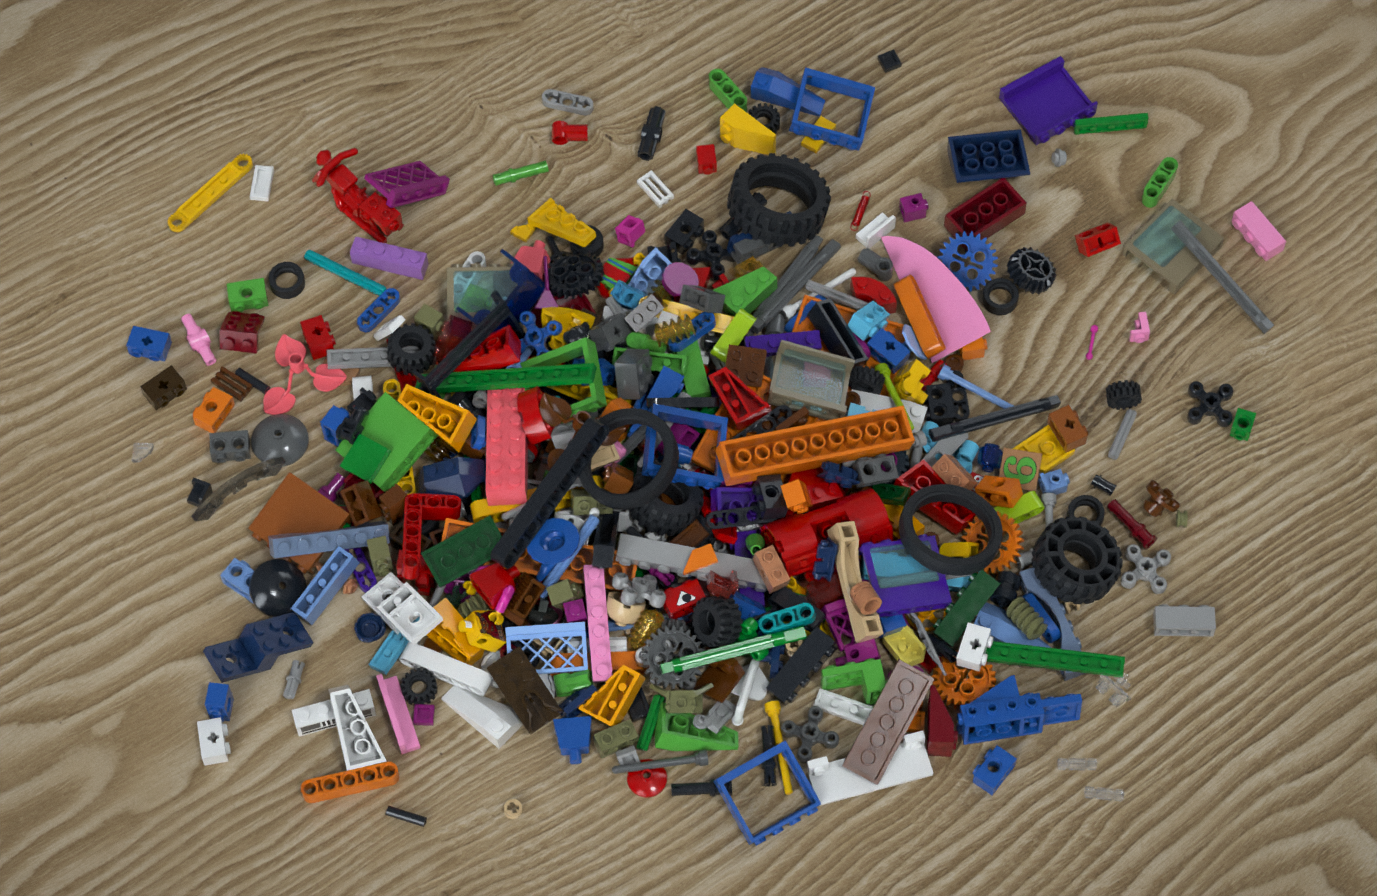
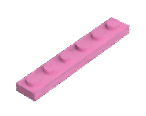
M583 565L592 683L606 682L612 676L604 569L592 565Z

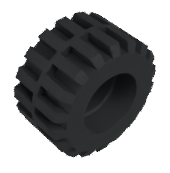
M411 323V326L403 324L402 328L399 326L396 331L391 333V337L388 338L387 355L388 361L391 362V367H396V371L399 373L402 371L404 375L411 373V376H413L412 372L414 370L420 374L423 373V370L427 371L435 358L433 334H429V330L427 328L423 329L422 325L415 326V323ZM406 346H416L420 349V351L416 353H407L403 351L402 348Z
M718 595L701 598L697 601L696 606L693 608L694 613L692 614V626H694V633L697 634V639L702 641V644L707 645V647L734 643L740 636L739 632L742 631L741 624H743L742 614L739 611L738 604H735V600L728 595Z

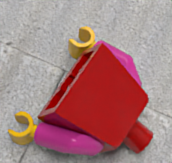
M498 563L479 566L474 573L469 575L470 581L463 583V588L467 589L466 593L474 595L477 592L492 610L495 609L496 612L489 614V620L495 621L496 625H501L504 621L501 613L505 612L516 590L513 579L518 577L520 572L515 565L507 570Z

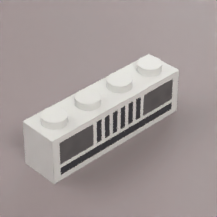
M367 689L353 693L365 719L376 716L370 690ZM331 699L292 710L299 737L337 726Z

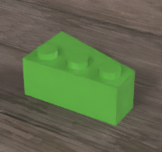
M763 266L713 291L726 295L722 309L725 314L736 316L741 308L750 314L777 289V277Z

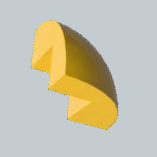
M542 308V328L546 327L548 322L552 320L562 324L563 329L559 335L549 336L551 341L548 343L554 350L567 345L563 339L564 332L584 322H588L591 329L595 317L570 308Z

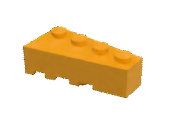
M406 384L397 400L458 452H460L477 420L469 410Z

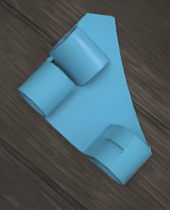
M926 421L921 429L927 438V444L922 446L927 454L938 442H932L929 436V429L939 427L931 421ZM966 440L952 455L970 474L972 472V462L979 450V446L973 441ZM936 454L935 459L939 460L942 454Z

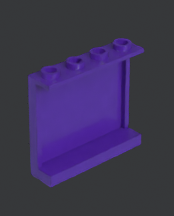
M1061 56L1000 88L999 99L1035 145L1045 143L1054 135H1060L1067 128L1074 127L1075 119L1093 117L1097 110L1098 102L1092 103L1065 70V61Z

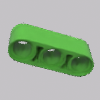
M713 69L709 73V88L728 109L735 103L736 105L741 104L739 107L747 112V97L723 70Z
M1167 157L1162 160L1144 188L1142 196L1144 206L1153 208L1158 204L1176 176L1178 168L1176 159Z

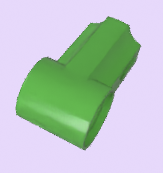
M589 669L572 674L561 673L553 676L557 697L570 696L575 691L582 690L585 687L589 688L592 684L594 685L592 683V673Z

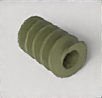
M1018 597L1011 602L1007 608L1006 615L1026 634L1028 639H1037L1046 631L1048 625L1044 623L1042 617H1039L1038 612H1034L1033 607H1029L1030 604L1025 602L1023 597Z

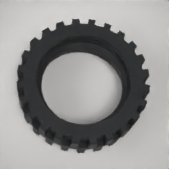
M769 153V156L760 154L757 155V159L753 157L748 158L746 163L742 162L739 169H736L727 198V209H730V218H735L734 224L737 227L741 226L743 233L753 235L752 239L756 241L761 239L765 241L764 244L768 245L775 243L778 247H782L783 244L793 247L795 243L802 245L806 243L807 239L811 241L814 239L815 234H819L831 201V196L829 195L830 188L825 186L827 182L825 178L819 177L820 172L816 169L812 170L810 164L806 162L805 164L799 162V159L796 157L790 159L785 154L781 156H775V153ZM764 186L788 190L805 203L807 210L793 214L770 210L756 201L750 190Z

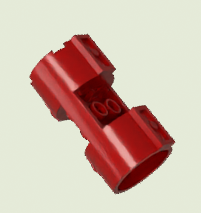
M867 488L835 499L830 505L808 513H795L766 523L760 527V535L765 540L763 549L771 545L774 546L790 578L812 570L815 561L822 560V558H816L818 543L829 537L827 530L836 523L855 522L859 537L858 549L866 542L876 544L886 539L893 541V529L879 495L872 488Z

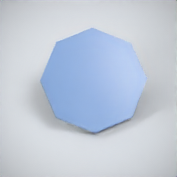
M907 324L903 325L902 334L906 340L903 343L917 357L926 360L927 357L921 349L913 328Z

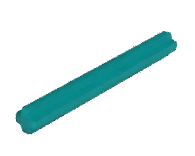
M307 250L304 255L306 260L378 296L387 290L385 286L312 250Z

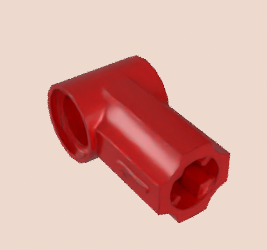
M556 121L552 124V142L557 145H564L568 141H588V124L568 125L565 121Z

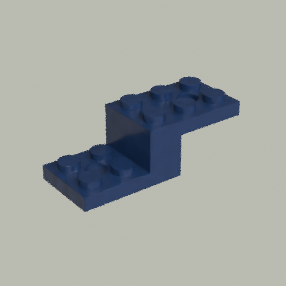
M292 612L246 624L238 639L207 646L203 653L221 683L271 670L278 656L310 648L314 642L296 613ZM283 631L288 632L291 636L284 634ZM226 658L232 659L234 663L227 661Z

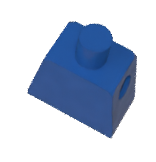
M591 716L553 719L561 755H569L570 764L582 763L581 754H587L590 751Z

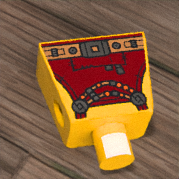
M496 610L473 611L464 620L459 622V631L466 633L468 643L472 646L496 652L506 643L502 625H496L495 621L489 620V614L496 612Z

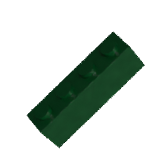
M983 570L970 576L968 580L971 583L967 588L963 586L956 596L959 599L956 603H950L945 609L947 614L943 620L939 618L933 625L935 629L933 634L947 642L951 647L966 630L967 624L972 622L1000 585L998 581Z

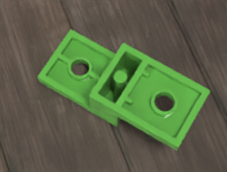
M870 658L860 663L848 662L838 667L830 665L822 669L821 689L829 691L861 685L865 704L871 706L875 704L887 682L885 681L881 659L875 660Z

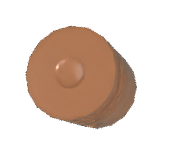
M867 581L857 583L850 591L851 598L864 615L876 612L882 604V600Z

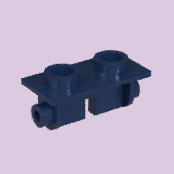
M830 461L823 462L821 465L823 473L817 474V477L823 478L825 482L838 483L843 488H851L854 485L860 484V481L855 480L858 477L855 469L841 466L839 472L840 465Z
M829 537L818 543L816 558H822V560L815 561L812 574L815 579L824 577L830 582L834 572L838 544Z

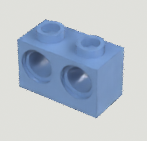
M234 558L220 575L222 582L253 603L249 593V582L254 570L244 560L239 561ZM236 572H242L239 576H233Z

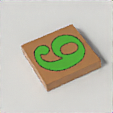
M1004 448L999 477L1019 479L1022 490L1036 492L1042 454Z

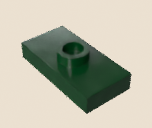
M878 484L872 487L882 502L887 504L905 506L911 494L910 487L891 484Z

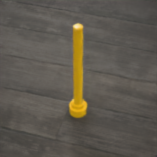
M770 701L765 703L764 707L766 714L771 717V723L774 726L775 744L778 745L783 742L778 717L781 706L779 701ZM782 753L778 754L784 791L786 795H790L793 793L788 764Z

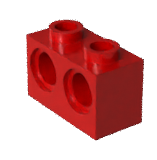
M1108 222L1075 235L1079 253L1087 257L1121 244L1117 227Z

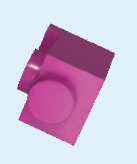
M630 215L615 228L618 242L632 248L635 246L634 243L646 232L643 220Z

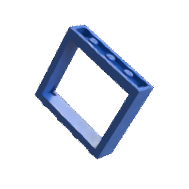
M805 67L789 131L794 132L796 135L808 136L814 140H823L832 145H840L850 150L859 151L863 143L875 87ZM806 84L865 101L857 137L798 121Z
M655 403L648 410L664 421L718 431L717 447L719 442L726 441L728 418ZM646 426L642 475L650 476L653 479L661 465L653 464L656 431ZM717 454L714 475L677 469L671 483L681 482L692 487L702 486L707 490L719 487L722 483V471Z
M786 740L713 781L749 845L755 843L756 846L766 841V835L772 833L775 836L784 830L782 826L787 823L790 826L801 821L800 816L805 813L810 816L817 812V806L821 805L819 798ZM782 753L810 804L753 836L724 784Z

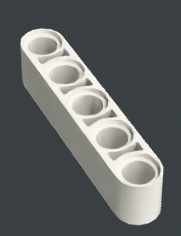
M408 642L399 658L402 664L415 670L420 668L421 671L427 669V672L429 673L430 671L435 678L480 696L485 695L493 680L492 676L484 670L419 644L413 646Z

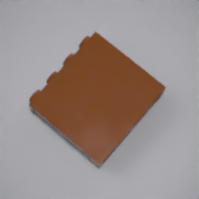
M289 472L248 529L253 532L252 537L259 542L262 540L268 543L266 547L270 549L268 537L270 535L342 529L346 522L351 524L352 518L348 512ZM324 552L282 558L286 561L297 563L298 569L304 574L308 571L313 575L315 572L312 569Z

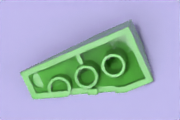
M661 702L655 729V748L670 751L738 750L737 731L726 726L717 734L708 728L698 729L693 724L695 715L691 713H668L665 708L666 703Z

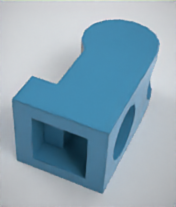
M618 280L610 293L617 302L633 309L638 306L642 297L647 296L643 291L635 289L621 280Z

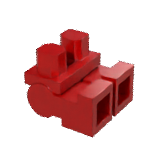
M399 550L396 567L398 579L405 584L407 579L402 576L403 550ZM420 555L419 576L413 580H415V586L418 587L417 593L429 596L430 588H435L436 581L423 556Z

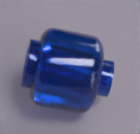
M985 443L984 446L979 448L977 465L982 467V471L993 473L994 470L1001 467L1003 451L1000 449V446Z

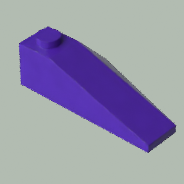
M717 487L710 490L712 512L757 506V498L753 495L752 488ZM749 510L747 512L748 520L754 521L756 519L754 511ZM730 513L728 515L729 522L735 524L737 522V515ZM723 517L718 519L714 518V520L717 523L723 521Z

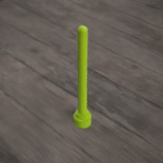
M878 364L874 371L878 370L880 374L884 375V384L895 406H903L890 379L891 370L888 364ZM906 411L911 430H913L914 425Z

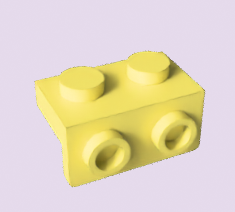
M908 625L900 632L883 637L882 643L896 661L900 659L911 666L924 661L926 647Z

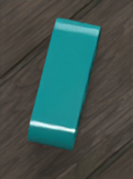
M801 603L764 615L759 619L758 624L762 634L767 635L801 625H809L815 621L816 613L811 604ZM804 610L811 611L809 617L804 618L801 616ZM785 616L792 617L790 623L785 624L782 622ZM772 622L773 627L766 630L763 628L765 623Z

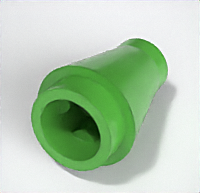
M754 533L746 538L745 545L751 554L754 555L755 552L763 549L765 540L760 534Z

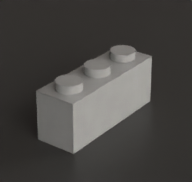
M1167 604L1155 606L1153 612L1154 636L1213 637L1216 630L1215 607H1209L1208 605H1199L1198 607L1179 605L1177 607Z

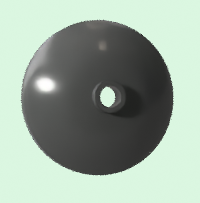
M287 414L272 415L263 419L255 427L251 437V445L256 457L264 464L273 467H284L297 462L305 454L309 444V436L305 425L296 417Z

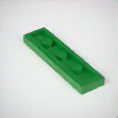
M1148 113L1075 119L1074 135L1147 128Z

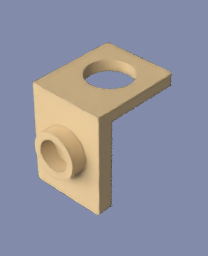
M538 639L532 641V644L538 650L544 645ZM560 639L554 646V649L557 651L564 642ZM547 646L540 653L543 657H546V655L550 657L555 654Z

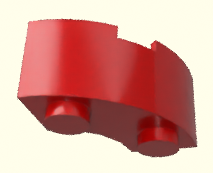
M851 277L850 290L852 297L867 303L874 301L889 314L896 313V298L886 285L869 277Z
M538 386L519 393L517 398L518 413L522 412L525 422L521 425L531 445L550 439L555 426L548 425L540 415V401L544 392Z

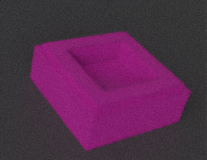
M415 704L413 724L434 726L435 705Z

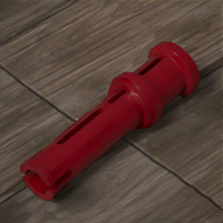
M1116 499L1107 505V508L1131 531V536L1137 538L1143 544L1145 550L1156 542L1157 537L1152 535L1144 524L1137 522Z

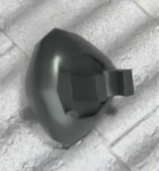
M540 597L539 604L534 605L526 617V620L531 625L553 624L559 618L555 610L548 607V598Z

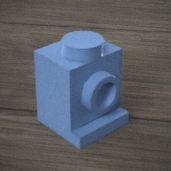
M1061 469L1045 474L1040 473L1038 479L1043 494L1054 493L1058 495L1067 492V487L1070 483L1067 473H1063Z

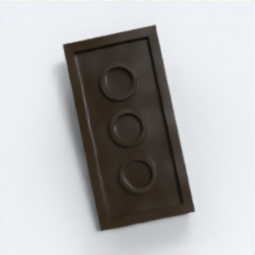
M520 646L487 667L488 672L530 735L563 714V710L559 707Z

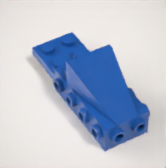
M1012 675L971 703L960 705V713H957L958 723H956L958 735L961 734L963 745L1042 733L1043 725L1080 720L1082 697L1081 694H1067L1062 697H1047L1041 700L1040 693H1026L1020 696L1015 675Z

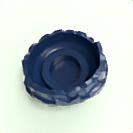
M366 613L358 618L354 629L360 641L371 643L379 640L385 634L386 624L380 615Z

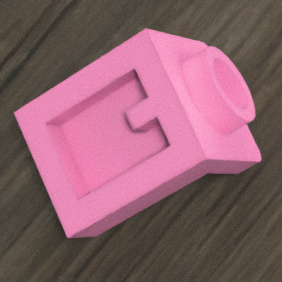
M1146 312L1138 313V318L1135 320V330L1130 331V342L1142 343L1149 339L1150 329Z

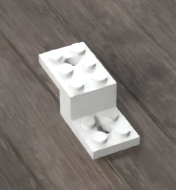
M392 572L361 596L363 601L377 615H380L397 635L401 633L413 646L443 621L442 616L407 582L403 584ZM420 616V619L417 622L413 623V621Z

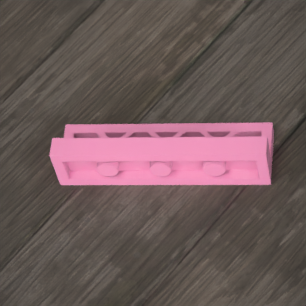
M382 674L376 675L401 754L420 749V744L397 676L383 679Z

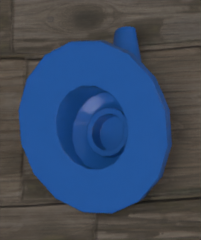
M561 518L547 519L528 545V554L533 560L542 563L536 576L537 580L543 581L557 563L564 562L577 550L580 537L578 529L572 522Z

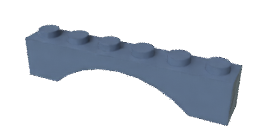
M384 521L329 531L286 533L268 536L270 555L273 558L335 551L338 546L343 549L368 546V539L385 535L387 544L390 543L388 524Z
M1032 567L1020 571V586L1024 594L1032 593L1059 628L1061 633L1060 649L1081 651V642L1078 637L1075 638L1073 625L1070 620L1067 621L1065 608L1062 603L1059 604L1058 597L1052 596L1046 588L1042 587L1039 578L1037 579L1034 573L1035 568ZM1060 670L1064 681L1086 674Z

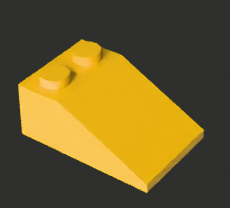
M735 103L720 117V138L724 143H729L735 148L761 154H776V134Z

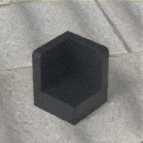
M193 478V489L187 498L188 504L206 509L213 495L211 484Z

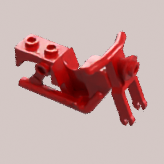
M352 148L338 153L333 159H331L330 150L320 151L316 157V163L319 166H323V168L312 178V182H316V186L320 187L327 180L332 187L331 192L337 208L376 241L387 243L386 237L403 228L402 216L395 208H390L386 205L387 199L383 195L379 196L378 190L369 196L366 193V187L359 188L356 184L358 178L344 164H340L343 159L357 155L358 149ZM376 224L381 228V230L384 232L385 236H383V235L381 234V232H380V230L378 229V227L376 226Z

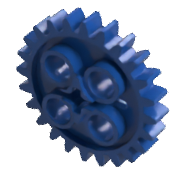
M963 231L962 237L956 233L955 240L951 236L949 237L950 244L947 242L943 243L946 249L940 248L943 255L937 256V258L941 259L942 263L955 275L965 288L968 287L969 291L972 292L973 286L979 290L980 283L984 286L986 285L985 279L992 280L989 274L996 273L992 270V267H998L996 263H993L998 257L992 255L996 252V249L990 250L993 243H985L987 237L981 240L980 233L974 237L973 231H971L969 236ZM960 244L967 245L968 252L966 254L958 252L957 248ZM978 251L983 252L985 260L977 261L975 253ZM952 254H956L964 259L969 256L971 257V262L982 265L983 269L971 264L965 266L964 261L952 257ZM953 261L959 262L960 270H951L950 263ZM969 269L977 270L978 276L975 279L968 277L967 271Z

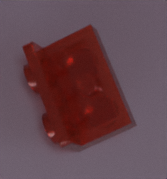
M710 570L707 575L708 591L715 596L721 595L727 599L731 594L734 595L739 587V584H737L739 580L737 578V571L733 570L727 579Z

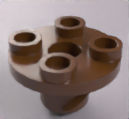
M1151 480L1146 486L1151 497L1143 501V507L1149 515L1153 517L1161 516L1165 508L1176 512L1181 506L1178 501L1172 498L1174 494L1168 488L1163 490L1155 480Z

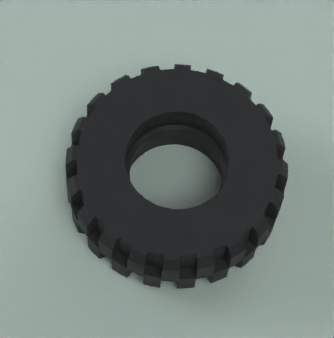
M1075 516L1056 519L1054 523H1050L1045 528L1033 547V558L1031 561L1033 568H1035L1036 578H1039L1040 584L1044 589L1046 588L1052 596H1057L1061 601L1073 602V604H1082L1083 602L1090 604L1100 600L1110 591L1121 574L1123 560L1120 558L1122 555L1120 547L1117 546L1114 536L1112 537L1105 527L1103 528L1098 525V522L1087 520L1086 517L1076 518ZM1070 550L1082 555L1087 560L1090 570H1083L1073 566L1066 559L1064 551Z

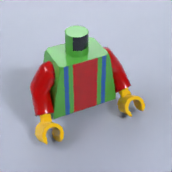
M637 253L631 258H608L603 265L604 280L599 281L600 286H596L602 298L607 299L612 296L610 293L618 280L625 282L627 285L630 283L637 271L636 266H639L645 258L643 253Z

